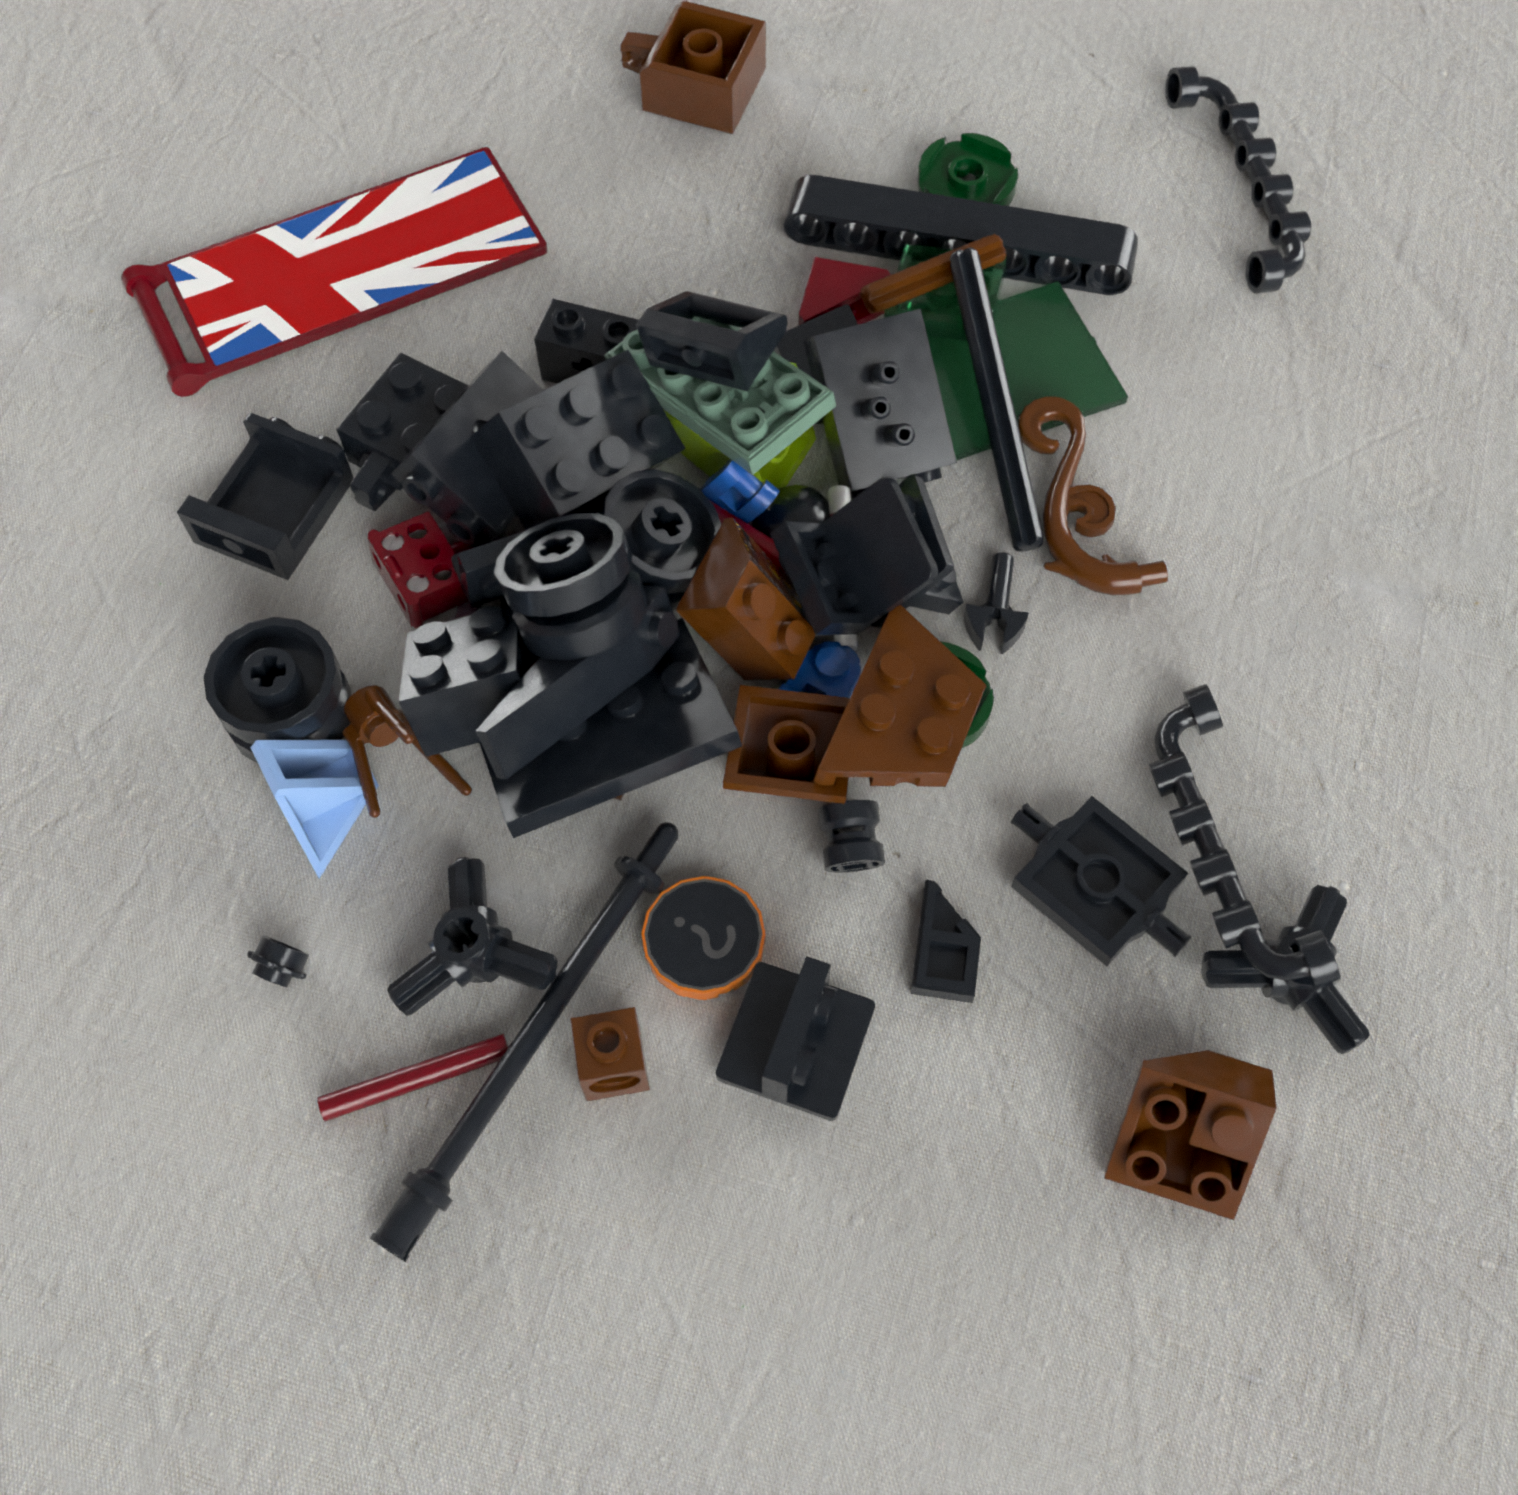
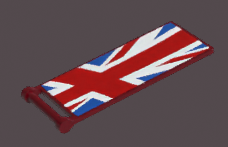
M483 147L152 266L132 265L123 271L121 280L129 296L136 299L167 366L166 378L172 392L177 396L187 397L197 393L207 382L540 257L545 255L548 250L545 239L493 153L488 147ZM168 281L205 362L188 363L155 292L161 284Z

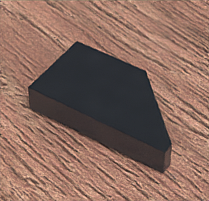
M925 880L910 994L973 1003L981 936L966 918H961L942 895V889L932 880Z

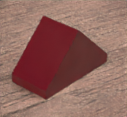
M814 257L799 310L798 325L848 304L858 324L869 322L889 312L890 308L878 313H869L864 307L860 291L863 286L887 277L891 273L887 269Z

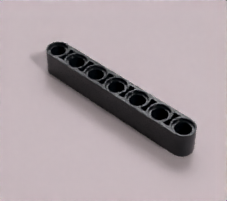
M806 175L800 177L795 182L783 225L785 233L789 238L800 244L916 264L986 236L997 234L1003 241L1006 258L1001 263L983 269V275L1102 295L1120 294L1130 287L1138 248L1136 233L1129 227L1121 224L820 175Z

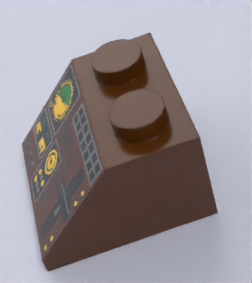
M725 518L676 611L744 680L795 679L816 636L814 630L803 616L801 601L792 582L734 518Z

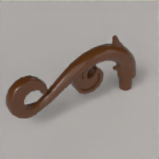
M1045 396L1027 404L1018 417V428L1022 443L1031 450L1040 454L1052 455L1059 449L1060 444L1058 440L1050 439L1042 433L1041 426L1046 422L1060 421L1068 427L1071 434L1067 449L1045 495L1042 514L1044 536L1050 554L1055 559V561L1044 563L1043 567L1045 570L1059 573L1074 580L1083 587L1107 595L1139 594L1142 592V587L1166 583L1168 581V571L1163 560L1138 565L1135 560L1119 563L1108 554L1102 556V561L1080 548L1068 527L1067 519L1069 513L1080 512L1084 514V517L1076 519L1075 531L1082 536L1093 538L1105 535L1113 526L1116 506L1112 497L1104 489L1094 485L1072 487L1085 446L1086 430L1084 417L1077 406L1060 397Z

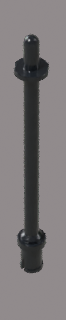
M661 823L652 833L636 859L628 856H619L614 862L615 868L623 878L428 1167L418 1169L415 1174L408 1171L401 1182L406 1188L377 1231L373 1232L369 1239L406 1262L410 1257V1252L437 1211L445 1212L453 1201L448 1196L451 1192L450 1180L642 892L659 894L665 887L664 882L656 874V871L678 839V829L673 823Z

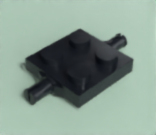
M1093 796L1073 816L1058 822L1055 826L1030 807L1028 803L1024 804L1022 809H1019L1014 815L1011 824L1017 826L1034 840L1038 847L1034 857L1014 877L1011 887L1105 966H1108L1129 942L1142 937L1145 933L1173 954V957H1176L1191 940V935L1185 933L1162 914L1168 899L1180 887L1189 873Z

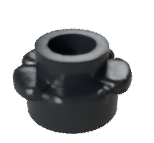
M262 936L255 952L249 950L247 953L248 958L257 962L252 973L274 984L288 987L292 977L302 980L307 976L302 970L309 954L273 938Z

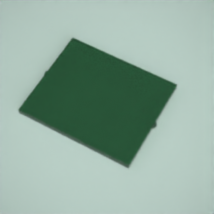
M1059 281L990 303L1017 423L1022 409L1027 404L1045 396L1060 397L1072 402L1080 409L1083 417L1127 403V393L1097 346L1095 337L1091 336ZM961 313L925 324L956 461L991 449ZM1049 421L1041 426V430L1045 431L1064 423Z

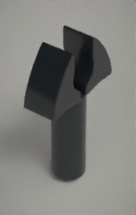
M1006 552L996 553L992 557L986 603L982 606L966 604L964 623L972 642L979 651L982 650L985 627L989 626L993 619H997L998 626L1004 632L1001 654L1008 651L1017 642L1026 626L1029 613L1013 611L1009 606L1014 558Z

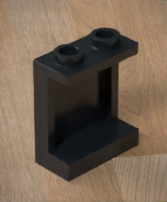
M250 412L243 421L250 437L249 442L209 500L206 502L188 495L178 509L177 514L194 543L289 580L345 495L354 476L344 449L333 439L323 435L314 437L294 429L282 419L276 417L267 419Z

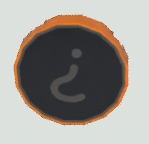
M708 876L680 880L662 891L647 910L641 933L646 961L659 983L679 996L698 1000L718 998L719 994L728 993L732 989L735 991L747 984L752 977L756 964L762 961L766 942L761 911L750 895L729 880Z

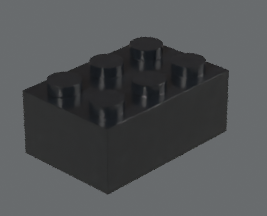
M629 350L498 412L471 436L472 441L525 530L547 520L580 511L607 496L617 480L634 471L656 469L685 449Z

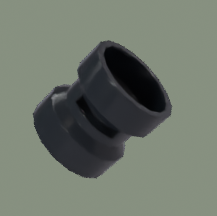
M847 800L845 804L830 803L818 809L820 829L827 834L828 845L823 850L825 871L833 873L858 872L878 868L885 864L883 844L876 840L875 828L880 822L879 807L876 801Z

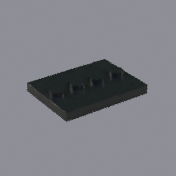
M683 618L677 619L681 635L649 673L508 779L496 777L480 742L505 822L513 838L742 747L738 730Z

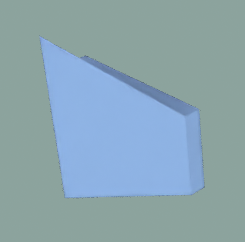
M256 740L250 748L273 796L320 879L366 805L351 747L347 740ZM372 773L375 788L377 789L379 785Z

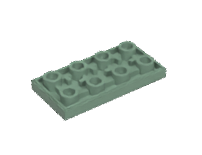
M695 316L692 319L734 331L740 330L739 327ZM638 330L629 333L622 342L604 355L607 360L629 350L661 407L751 475H754L836 407L833 391L774 351L748 391L650 366Z

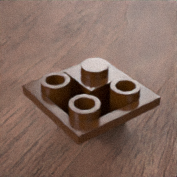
M1210 1050L1143 1060L1104 1172V1178L1234 1220L1277 1109L1273 1070Z

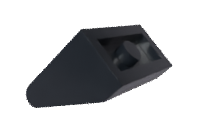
M685 291L647 308L637 322L636 327L650 366L748 391L784 336L788 320L787 316ZM695 316L742 329L734 331L692 319Z

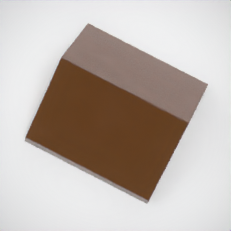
M740 685L734 724L738 730L742 747L728 752L723 789L845 804L849 777H836L833 786L820 785L813 781L850 698Z

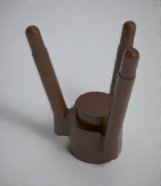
M372 685L359 689L346 701L344 712L351 724L343 730L342 734L352 750L368 813L371 817L376 818L380 815L381 810L364 744L371 743L375 747H384L393 743L399 737L404 743H412L424 756L425 754L403 711L396 707L383 687ZM440 753L425 756L462 795L468 796L471 794V786Z

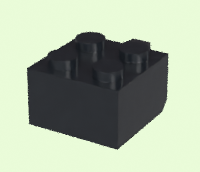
M401 352L336 429L348 462L360 467L359 472L350 483L357 503L375 512L396 490L401 491L403 489L402 483L391 473L468 386L467 384Z
M469 603L457 607L455 620L444 623L440 621L429 622L420 626L415 631L407 632L398 702L426 757L480 743L476 733L477 728L540 658L527 650L513 619L514 610L509 605L503 607L488 606L484 608L482 605L470 608Z

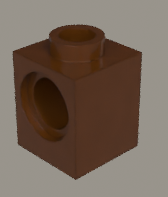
M635 1007L570 1018L579 1083L587 1102L650 1090L641 1029Z

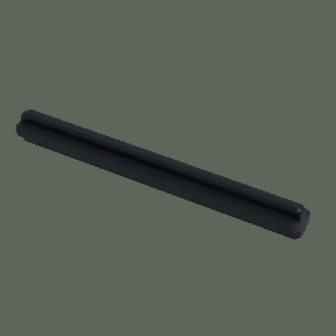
M969 247L964 250H957L951 254L950 267L1013 547L1018 552H1025L1041 547L1044 537L979 253L976 249Z

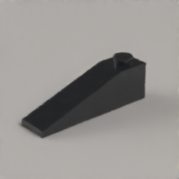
M643 585L648 599L647 614L638 628L619 644L593 656L570 661L539 658L476 730L497 778L508 779L656 666L681 635L665 587Z

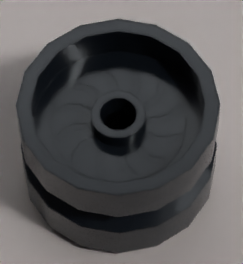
M653 469L634 471L617 480L597 511L599 514L614 518L621 526L632 554L631 565L639 574L642 584L665 587L672 610L675 611L722 525L713 504L698 487L681 476Z
M574 513L547 520L527 529L509 542L496 559L494 574L504 598L511 609L514 610L513 619L521 639L531 654L545 660L570 661L596 655L619 644L633 633L647 614L648 599L639 574L631 565L632 554L624 531L614 518L599 513Z
M271 617L249 622L228 634L210 655L203 677L206 700L241 754L258 764L250 748L256 740H342L344 737L342 732L350 725V721L345 715L344 707L346 701L352 695L351 688L340 669L333 649L320 631L296 619Z

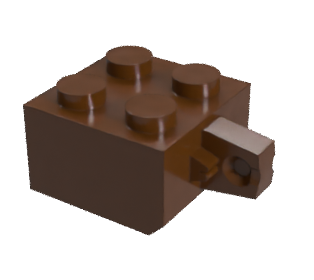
M683 0L674 7L660 35L627 32L620 49L622 53V66L625 69L640 74L643 111L734 134L766 69V21Z

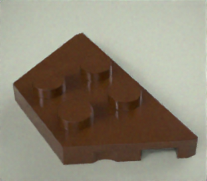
M902 605L897 606L888 613L818 767L813 782L820 785L833 786L836 777H869L870 786H895L896 784L907 782L919 787H946L986 684Z

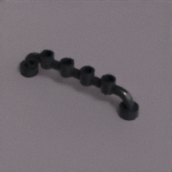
M1194 66L1171 68L1165 84L1166 100L1170 108L1194 107L1199 97H1205L1213 101L1220 111V131L1223 135L1231 136L1236 147V166L1240 171H1247L1251 179L1253 204L1257 208H1264L1269 219V239L1273 245H1281L1284 252V257L1282 258V255L1276 249L1253 251L1246 263V281L1251 292L1255 294L1278 291L1282 286L1283 280L1292 277L1303 266L1306 257L1303 242H1306L1310 237L1311 220L1306 211L1289 212L1286 206L1293 197L1294 187L1291 176L1289 174L1272 175L1269 170L1276 160V145L1270 137L1255 139L1253 132L1257 130L1259 125L1258 106L1255 102L1238 103L1236 96L1228 86L1219 80L1199 76Z
M1207 684L1184 691L1183 696L1186 704L1169 712L1158 724L1154 742L1159 760L1150 763L1149 768L1160 796L1164 797L1174 793L1180 808L1169 811V815L1181 845L1195 842L1201 857L1191 860L1190 864L1202 895L1205 896L1216 892L1223 909L1212 912V916L1225 948L1239 944L1243 955L1251 966L1269 978L1287 981L1309 977L1314 988L1341 980L1335 957L1321 930L1295 938L1298 950L1296 953H1276L1267 945L1255 911L1244 893L1231 857L1221 841L1208 805L1202 798L1188 760L1178 742L1180 734L1191 726H1195L1200 736L1223 728L1221 716Z

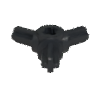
M460 857L448 867L450 910L443 913L441 920L434 930L433 940L428 943L433 952L390 984L387 990L389 997L397 1008L408 1016L414 1014L455 981L463 988L469 982H493L501 976L538 990H545L549 984L553 983L556 977L558 960L553 954L513 941L510 929L498 925L497 912L487 907L484 863L480 859Z
M1316 885L1311 889L1295 926L1284 927L1277 940H1266L1267 945L1276 953H1296L1298 950L1295 938L1321 930L1335 957L1337 950L1331 943V940L1347 906V899L1335 887ZM1213 950L1203 954L1201 972L1207 987L1261 988L1265 997H1271L1277 1002L1289 1005L1293 1011L1303 1007L1332 1047L1340 1054L1354 1050L1370 1036L1367 1027L1334 986L1340 980L1314 988L1309 977L1284 981L1265 976L1251 966L1241 950Z

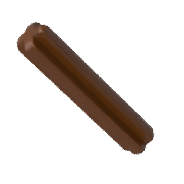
M997 234L986 236L863 286L860 293L865 309L872 314L878 313L954 282L950 267V256L957 250H964L969 247L976 249L979 253L982 270L1003 262L1006 258V250L1001 237Z

